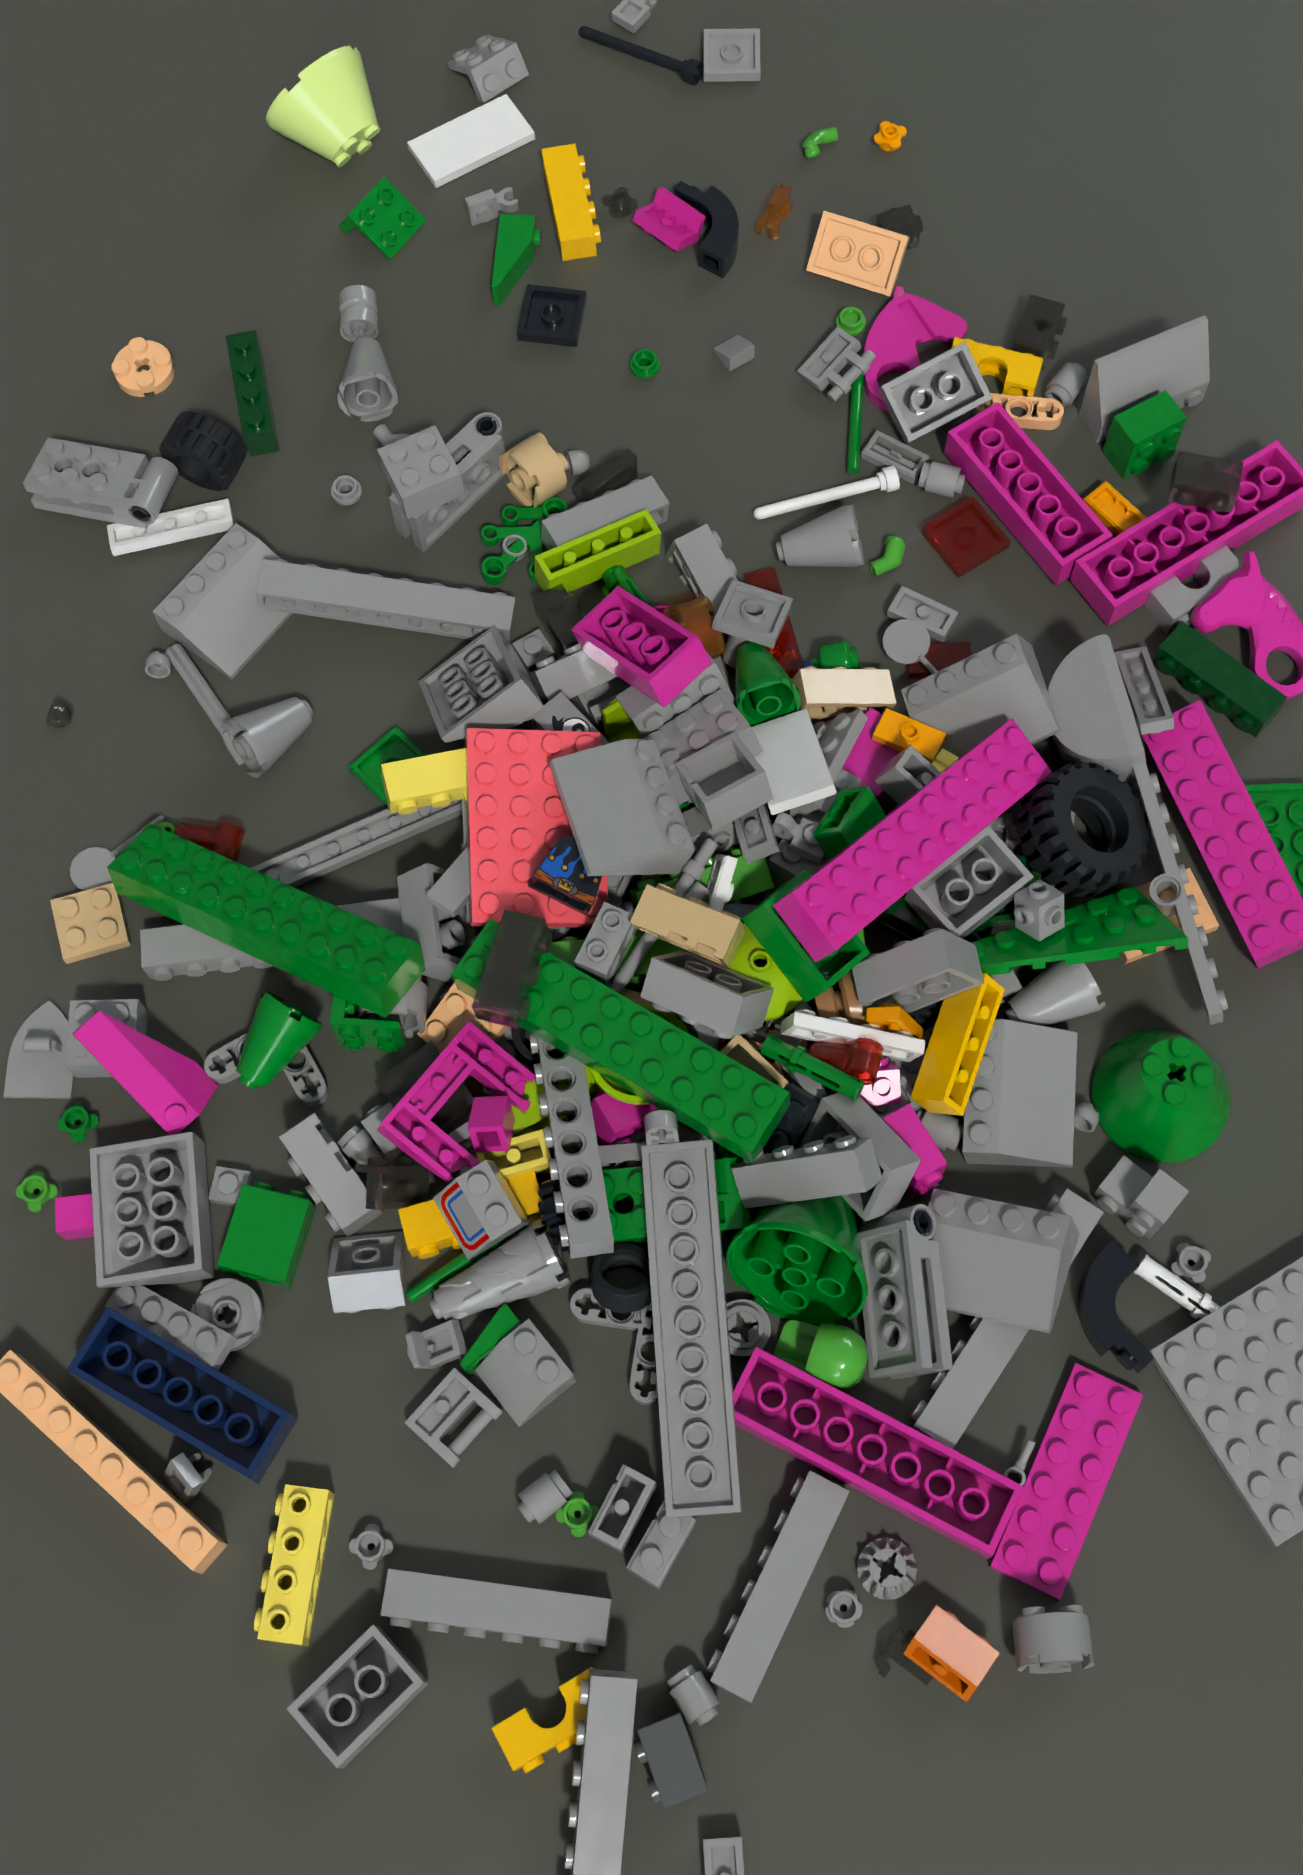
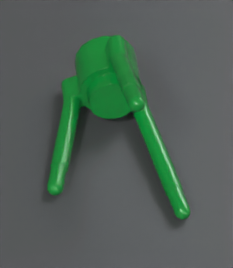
M612 566L603 573L602 580L605 586L601 588V592L604 598L619 586L633 596L636 595L638 599L653 608L651 602L637 587L634 579L628 576L623 566Z

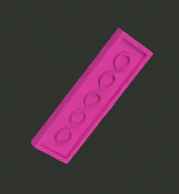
M1077 1363L1073 1365L1027 1474L1023 1491L989 1565L990 1568L1057 1601L1061 1600L1143 1394Z

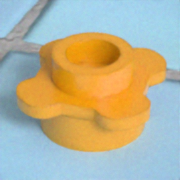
M889 121L881 122L879 132L874 135V142L885 151H894L900 148L901 139L907 133L904 126H897Z

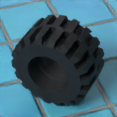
M187 411V413L181 412L176 417L159 447L161 456L176 466L181 477L197 486L213 491H223L229 488L247 454L243 443L226 426L208 416Z

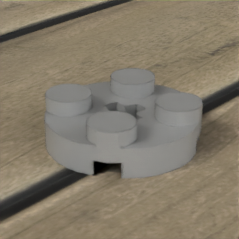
M225 1278L208 1284L202 1289L201 1295L192 1306L191 1313L237 1338L230 1352L244 1348L261 1334L264 1320L262 1300L255 1290L239 1280ZM229 1306L232 1311L237 1312L236 1316L233 1317V1322L229 1324L218 1319V1316L224 1313L223 1308Z

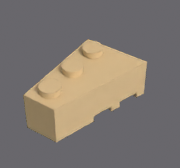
M809 666L799 669L792 679L801 695V704L798 711L807 708L813 725L820 721L824 723L832 720L841 713L848 714L859 709L864 714L871 707L879 713H884L886 708L892 710L897 704L889 669H876L874 667L863 669H847L845 667L817 669L816 667Z
M658 883L656 888L647 884L630 920V924L638 930L730 968L746 932L740 921L741 918L724 910L718 912L710 909L707 903L694 897H690L687 900L676 896V890L661 883Z

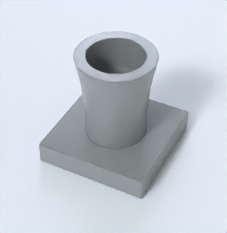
M732 579L712 625L713 630L729 634L722 650V657L725 663L736 669V652L743 644L748 642H754L774 649L791 610L793 598Z

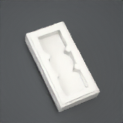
M722 854L716 855L706 887L710 892L703 900V902L709 905L708 908L721 912L725 902L728 903L734 889V884L731 883L737 864V858Z

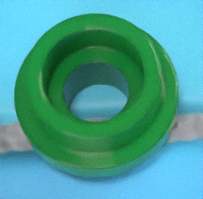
M650 349L636 351L630 360V370L638 378H651L660 369L659 358Z

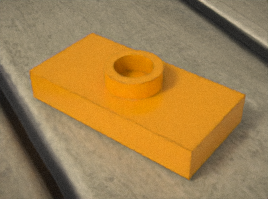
M1107 481L1083 499L1101 522L1116 536L1147 518Z
M886 708L873 733L872 740L900 752L912 745L932 764L945 741L947 733Z

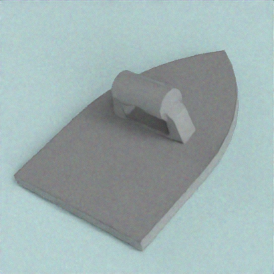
M47 1001L36 1009L24 1021L13 1039L8 1056L4 1098L72 1099L75 1076L65 1067L68 1020L51 1001Z

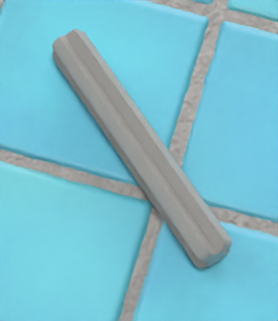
M178 643L168 647L166 654L169 656L171 663L220 734L226 732V729L220 728V726L231 717L183 647Z

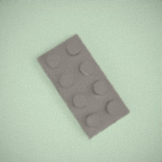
M861 709L848 714L841 713L832 720L824 723L820 721L813 725L815 732L822 734L818 741L833 782H835L868 720V717ZM826 798L784 811V813L794 818L818 810L822 807ZM768 808L770 820L773 824L778 814L771 815L770 809Z

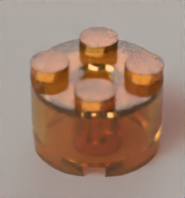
M707 596L674 605L662 611V614L697 635L712 659H716L719 656L724 658L722 653H725L722 632L712 629L714 618L712 615H709V612L713 611L714 608Z

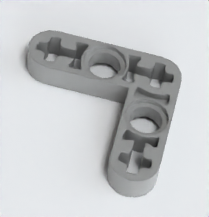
M248 1033L213 1051L205 1059V1072L215 1083L225 1084L240 1077L241 1074L236 1071L237 1064L231 1053L235 1052L237 1058L240 1059ZM305 1047L299 1053L306 1057L305 1065L298 1070H292L287 1065L283 1070L301 1102L309 1107H317L326 1101L329 1089L307 1047ZM220 1060L226 1064V1071L222 1074L216 1070V1063ZM307 1075L315 1087L319 1086L317 1088L318 1094L314 1097L307 1093L308 1088L302 1079Z
M657 1110L645 1115L646 1142L598 1146L602 1170L642 1166L641 1146L680 1142L677 1115L668 1110Z
M590 1288L576 1291L571 1298L570 1309L574 1318L579 1322L638 1331L629 1383L630 1394L638 1404L651 1405L658 1400L656 1373L651 1371V1386L656 1387V1390L649 1391L648 1397H642L641 1391L635 1388L636 1384H642L644 1381L645 1371H637L639 1365L647 1369H656V1361H646L641 1355L642 1347L648 1342H654V1334L643 1335L644 1330L648 1332L652 1330V1319L646 1317L648 1313H652V1302L640 1311L632 1312L628 1319L619 1321L612 1316L611 1310L605 1308L606 1318H599L601 1310L589 1309L587 1315L582 1314V1310L577 1306V1303H583L585 1297H590L593 1305H601L594 1298Z

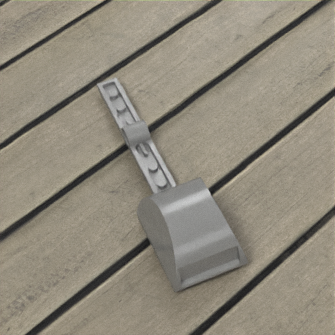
M1106 634L1098 635L1072 650L1060 663L1051 679L1048 694L1061 732L1052 735L1053 744L1064 766L1068 764L1073 765L1076 762L1102 766L1105 772L1108 770L1113 771L1119 775L1118 779L1121 782H1127L1132 788L1130 792H1139L1163 874L1155 877L1150 884V901L1165 916L1176 915L1180 930L1188 937L1187 953L1209 1024L1224 1022L1223 1011L1228 1009L1223 989L1216 991L1213 978L1218 977L1213 957L1206 959L1203 947L1208 946L1207 936L1204 927H1197L1193 915H1197L1199 912L1194 895L1187 896L1184 884L1189 883L1184 863L1177 865L1174 854L1180 851L1175 834H1168L1165 823L1170 822L1166 804H1159L1156 793L1161 792L1156 773L1149 774L1145 750L1110 637ZM1164 890H1172L1177 894L1171 900H1162L1158 897Z

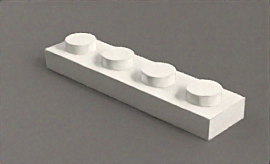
M229 498L159 513L155 522L148 525L146 529L119 523L107 525L110 549L113 556L229 531L234 525V518Z
M797 1010L782 1021V1035L911 1062L923 1055L925 1050V1040L913 1038V1034L909 1032L896 1031L890 1033L881 1031V1027L876 1025L863 1024L858 1026L849 1024V1021L842 1017H830L828 1019L817 1017L816 1013L810 1010Z

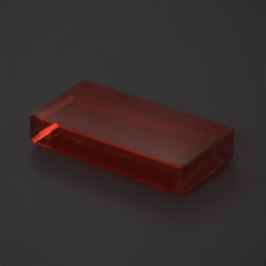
M971 643L930 644L925 658L937 671H940L971 656ZM920 661L907 665L908 679L926 678L932 675Z

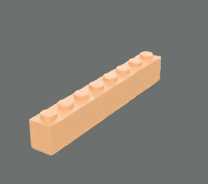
M9 1350L1 1358L0 1393L187 1567L194 1572L203 1574L226 1548L227 1544L23 1356Z

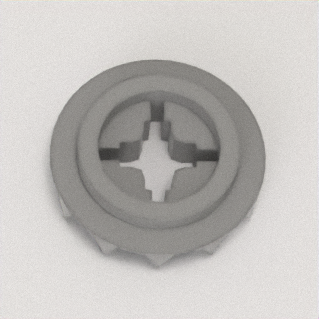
M737 1299L727 1303L728 1332L737 1327L738 1314L744 1324H757L748 1330V1342L746 1343L740 1333L729 1334L730 1354L735 1357H751L755 1347L761 1350L764 1349L770 1338L771 1322L769 1316L759 1304L751 1300Z
M885 1537L873 1540L864 1547L858 1558L857 1573L862 1586L868 1593L879 1599L892 1600L906 1594L914 1585L917 1565L913 1552L902 1541ZM895 1554L893 1567L902 1577L888 1575L886 1579H883L882 1583H879L881 1568L872 1560L886 1562L888 1558Z

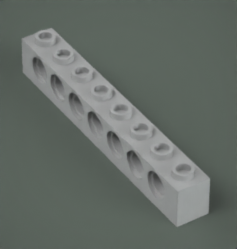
M529 1033L531 1053H538L540 1062L534 1064L536 1085L543 1084L544 1094L538 1095L541 1116L548 1115L549 1126L543 1127L546 1148L553 1147L555 1157L548 1159L551 1181L558 1180L560 1191L554 1192L556 1213H563L565 1221L564 1225H559L561 1246H569L570 1259L613 1253L614 1237L585 1066L553 1045ZM556 1052L564 1054L561 1058L550 1057L551 1054ZM560 1083L569 1085L564 1090L556 1089L554 1086ZM566 1114L575 1117L571 1121H562L559 1119L562 1115ZM570 1146L581 1149L575 1154H569L564 1151V1149ZM576 1178L586 1181L584 1185L579 1187L569 1184L571 1180ZM586 1211L592 1215L586 1220H579L574 1217L576 1213Z

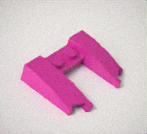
M470 1021L467 1022L377 1128V1131L395 1146L447 1183L453 1180L451 1173L467 1166L472 1169L481 1163L431 1121L464 1080L471 1075L498 1096L508 1095L510 1104L524 1114L530 1108L531 1101L523 1099L526 1082L535 1081V1075Z

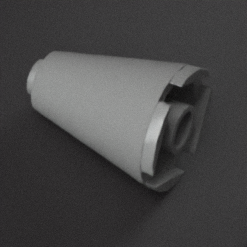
M369 337L359 338L352 344L337 390L339 407L350 417L351 414L359 416L360 421L365 422L379 421L388 417L399 401L398 389L381 345L377 340Z
M853 504L844 505L782 534L781 542L776 543L779 560H785L787 566L858 567L864 565L862 544L859 538V528Z
M292 697L227 719L220 726V728L226 729V732L221 734L235 762L239 766L245 763L251 769L246 773L251 777L258 778L264 775L312 724L311 716H313V711L305 700Z
M1064 960L1053 961L1007 1002L1010 1009L1006 1010L1005 1014L1008 1020L1048 1026L1100 1011L1106 1007L1105 1001H1097L1096 997L1102 993L1085 963L1065 965Z

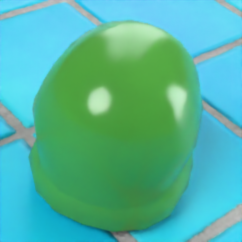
M790 1320L782 1329L774 1356L842 1392H847L860 1382L867 1365L868 1351L864 1339L858 1332L849 1327L834 1323H821L820 1326H816L802 1321Z

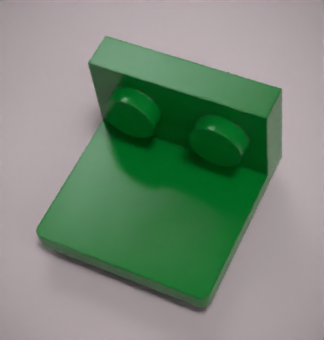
M384 176L338 227L346 235L353 228L360 231L390 260L425 223L426 219Z
M333 994L329 1024L339 1044L343 1045L344 1048L363 1050L364 1046L377 1047L379 1051L387 1053L397 1052L398 1049H407V1040L400 1022L357 1019L358 1005Z

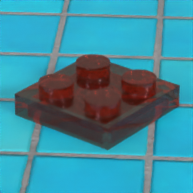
M974 496L927 523L922 528V534L958 578L1006 550L1010 545V539Z

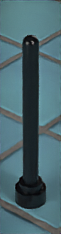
M582 26L579 29V35L582 38L678 72L685 82L697 85L701 79L704 68L701 61L693 58L680 61L587 26Z

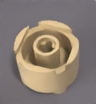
M540 432L523 440L499 457L500 472L502 475L507 473L511 481L506 484L508 489L525 507L533 505L536 508L566 488L567 478L565 470L568 469L567 460L561 453H555L545 436Z

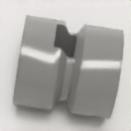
M364 285L345 287L339 294V312L341 315L339 316V328L341 336L352 343L363 337L375 339L379 333L376 292Z

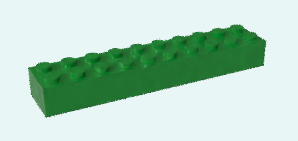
M150 823L107 867L117 894L384 1018L391 1013L426 970L419 943Z
M492 919L487 922L451 974L458 990L660 1110L674 1112L677 1115V1120L712 1139L751 1164L755 1162L790 1106V1092Z

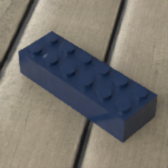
M110 1307L106 1308L67 1371L257 1484L260 1483L298 1420L291 1413Z

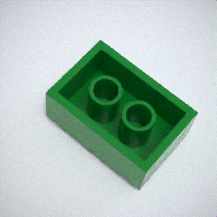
M807 869L787 881L741 918L805 1003L831 988L870 954L856 934L837 951L815 963L772 906L811 875Z

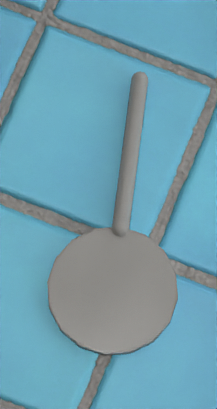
M901 619L892 623L885 630L882 640L883 649L891 660L903 665L915 664L920 661L931 674L938 672L925 658L930 647V634L925 626L912 619Z
M158 816L150 824L162 822L164 816ZM145 827L112 852L102 847H90L79 852L70 866V877L74 885L81 891L113 883L107 867Z

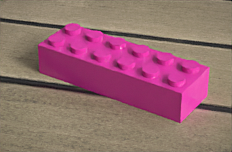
M999 402L948 431L944 451L946 456L956 467H961L962 475H966L967 481L1056 586L1071 577L1076 560L1112 539L1113 534Z

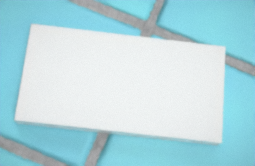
M505 94L408 141L407 145L408 150L435 188L535 140V132L508 95Z
M807 708L752 727L763 749V752L754 758L764 769L774 798L767 802L771 815L837 794Z

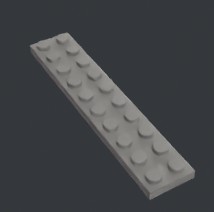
M711 1139L641 1146L666 1518L742 1512L714 1141Z

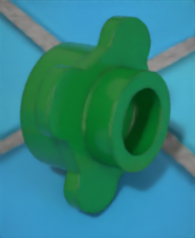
M74 1103L58 1120L57 1127L60 1131L69 1133L73 1142L81 1143L85 1140L86 1134L92 1128H96L99 1125V1118L95 1114L88 1113L85 1110L84 1104ZM77 1120H81L80 1125H75Z

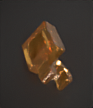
M782 184L779 185L767 204V212L757 222V234L760 235L763 229L770 228V239L775 240L778 237L779 224L783 219H787L792 211L793 202L790 201L791 188Z

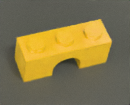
M954 338L951 349L966 342L981 375H992L1001 380L1004 386L1002 394L1034 396L1044 358L1030 353H1020L1004 349L1000 346L978 343L971 339Z
M589 1669L559 1686L566 1701V1714L557 1726L553 1728L539 1726L534 1721L528 1708H523L491 1728L513 1771L523 1768L526 1774L546 1762L542 1755L556 1747L558 1752L561 1753L575 1744L577 1720H584L585 1704H579L581 1679L588 1680Z

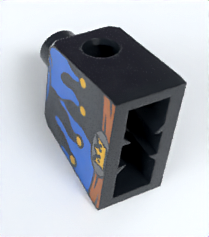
M564 834L537 868L528 887L587 916L595 902L602 876H587L575 838Z

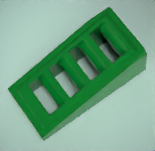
M506 1303L498 1309L460 1362L467 1375L473 1374L495 1346L522 1324Z

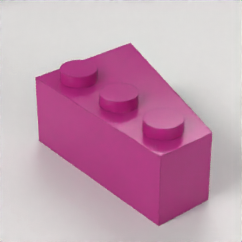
M600 1090L592 1097L593 1101L591 1103L598 1146L615 1145L623 1140L626 1144L630 1143L629 1137L645 1130V1115L660 1109L652 1104L634 1105L624 1103Z

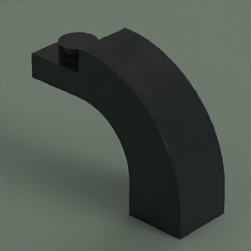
M680 181L674 188V195L705 216L704 225L710 231L698 247V266L724 278L733 266L738 253L739 221L736 210L728 197L711 185L706 193H704L697 187Z
M1112 1240L1097 1255L1083 1276L1078 1295L1079 1318L1089 1343L1100 1357L1112 1348L1116 1352L1115 1358L1123 1367L1130 1371L1134 1369L1139 1373L1155 1357L1124 1328L1118 1318L1115 1306L1116 1295L1120 1285L1135 1271L1139 1264Z

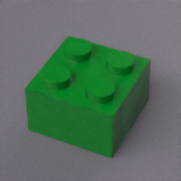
M1165 390L1114 416L1102 453L1122 479L1133 474L1139 475L1147 470L1150 465L1158 461L1165 462L1175 454V449L1182 435L1187 417Z

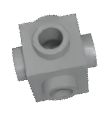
M1039 879L1014 893L1016 928L1040 942L1065 927L1063 892Z

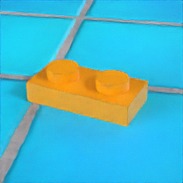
M882 1003L880 1007L867 1008V1023L881 1027V1031L890 1033L905 1031L913 1034V1038L923 1040L924 1029L900 1005Z

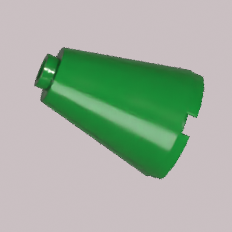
M754 642L743 644L736 652L735 706L748 723L756 726L791 714L795 708L798 711L801 704L799 690L767 647Z
M267 990L260 996L236 1071L241 1074L238 1080L254 1090L258 1086L266 1088L323 1027L322 1023L297 1006H292L285 1002V999Z

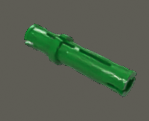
M772 1034L768 1035L765 1039L760 1054L786 1066L787 1071L793 1074L798 1072L854 1102L860 1096L865 1081L853 1077L833 1065L806 1053L807 1049L802 1046L796 1048Z

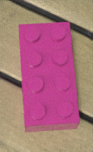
M619 586L571 629L588 657L664 708L712 664L697 635Z

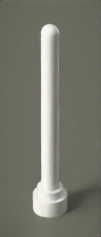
M894 465L881 468V472L876 473L875 477L761 506L754 510L753 515L756 519L761 520L875 489L885 490L886 493L900 489L898 473Z

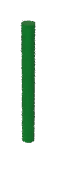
M860 375L851 385L847 473L851 475L859 473L863 375Z
M527 1225L470 1260L467 1259L463 1252L406 1291L408 1298L412 1303L416 1302L440 1284L449 1280L525 1229Z

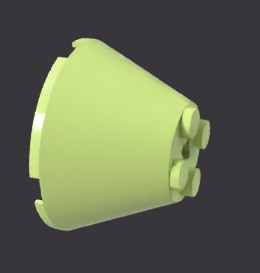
M350 45L327 53L300 72L298 77L301 81L290 91L284 88L267 112L266 122L272 130L327 158L338 167L345 165L356 152L362 155L368 151L373 145L370 139L375 137L381 130L378 126L361 54L356 47L353 50Z

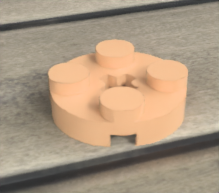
M142 337L130 340L129 345L118 352L112 363V370L120 388L127 394L135 397H145L144 393L152 391L158 394L164 391L174 378L173 360L168 349L158 342L145 340ZM143 365H148L150 368L148 371L143 369L141 372H138V368Z

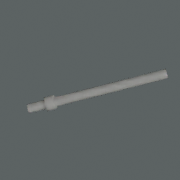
M706 838L693 860L689 859L681 870L683 875L673 888L677 891L676 896L683 898L695 881L699 882L706 871L704 868L706 863L718 847L716 842ZM644 932L609 988L619 994L622 993L657 937Z

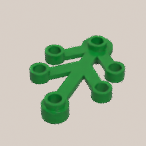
M550 497L540 507L536 508L505 506L501 512V522L507 527L486 525L481 530V542L485 546L493 547L498 544L499 540H504L509 535L516 534L522 536L526 540L527 549L529 548L531 564L528 570V577L532 582L538 583L533 571L534 556L543 553L541 542L542 520H545L550 513H561L569 510V507L558 497ZM513 514L515 517L510 519L506 515ZM519 520H537L532 526L514 527L519 523ZM491 533L494 534L495 537L488 538L485 535ZM518 539L508 550L512 553H520L524 549V543L521 539ZM504 552L500 557H487L481 566L483 580L490 585H497L503 582L506 577L507 568L517 560L518 556H511ZM494 571L497 572L498 575H491L489 573Z

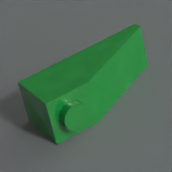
M500 214L491 286L494 306L502 304L535 259L536 247H541L542 232L541 228H536L535 215Z

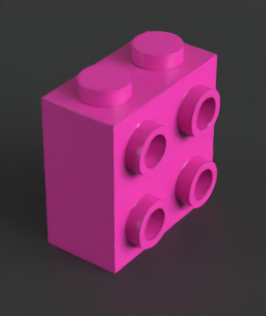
M909 1103L882 1118V1120L921 1159L906 1192L910 1198L918 1193L924 1197L932 1193L934 1188L937 1189L940 1186L938 1182L943 1179V1173L948 1163Z

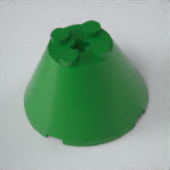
M1162 1029L1138 1031L1121 1038L1103 1054L1094 1071L1091 1103L1099 1111V1126L1117 1147L1138 1159L1142 1157L1148 1160L1159 1161L1162 1164L1186 1161L1198 1156L1218 1139L1229 1118L1231 1096L1229 1084L1221 1065L1203 1045L1181 1033Z
M841 1195L776 1205L739 1231L732 1239L726 1259L733 1281L738 1288L743 1285L755 1296L753 1302L759 1304L767 1312L788 1321L796 1320L820 1326L821 1323H835V1320L845 1317L848 1320L853 1319L860 1313L866 1302L868 1283L855 1216L850 1209L851 1206Z

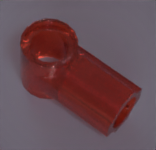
M181 822L180 826H177L175 835L238 862L245 831L239 826L229 823H218L216 827Z
M868 1038L855 1039L853 1044L817 1041L811 1045L809 1054L853 1077L865 1081V1085H870L876 1081L884 1048L877 1041Z

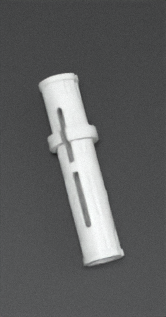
M1147 1254L1138 1263L1139 1266L1134 1271L1136 1275L1138 1274L1164 1294L1191 1311L1189 1315L1194 1319L1198 1317L1202 1319L1210 1314V1312L1212 1313L1221 1307L1211 1300L1212 1296L1207 1292L1200 1293Z

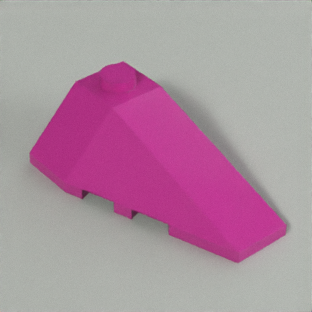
M100 1010L96 1011L72 1033L168 1135L179 1134L197 1118L218 1088V1085L194 1060Z

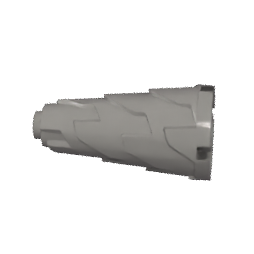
M539 1218L527 1224L525 1229L509 1238L500 1247L477 1260L468 1269L440 1284L438 1289L433 1291L434 1298L429 1300L436 1318L439 1320L444 1317L446 1321L460 1320L488 1308L499 1307L504 1303L507 1304L518 1299L536 1296L556 1287L560 1289L572 1283L569 1274L563 1277L560 1276L567 1266L558 1246L553 1244V1239L547 1234L546 1230L541 1233L538 1230L545 1223Z

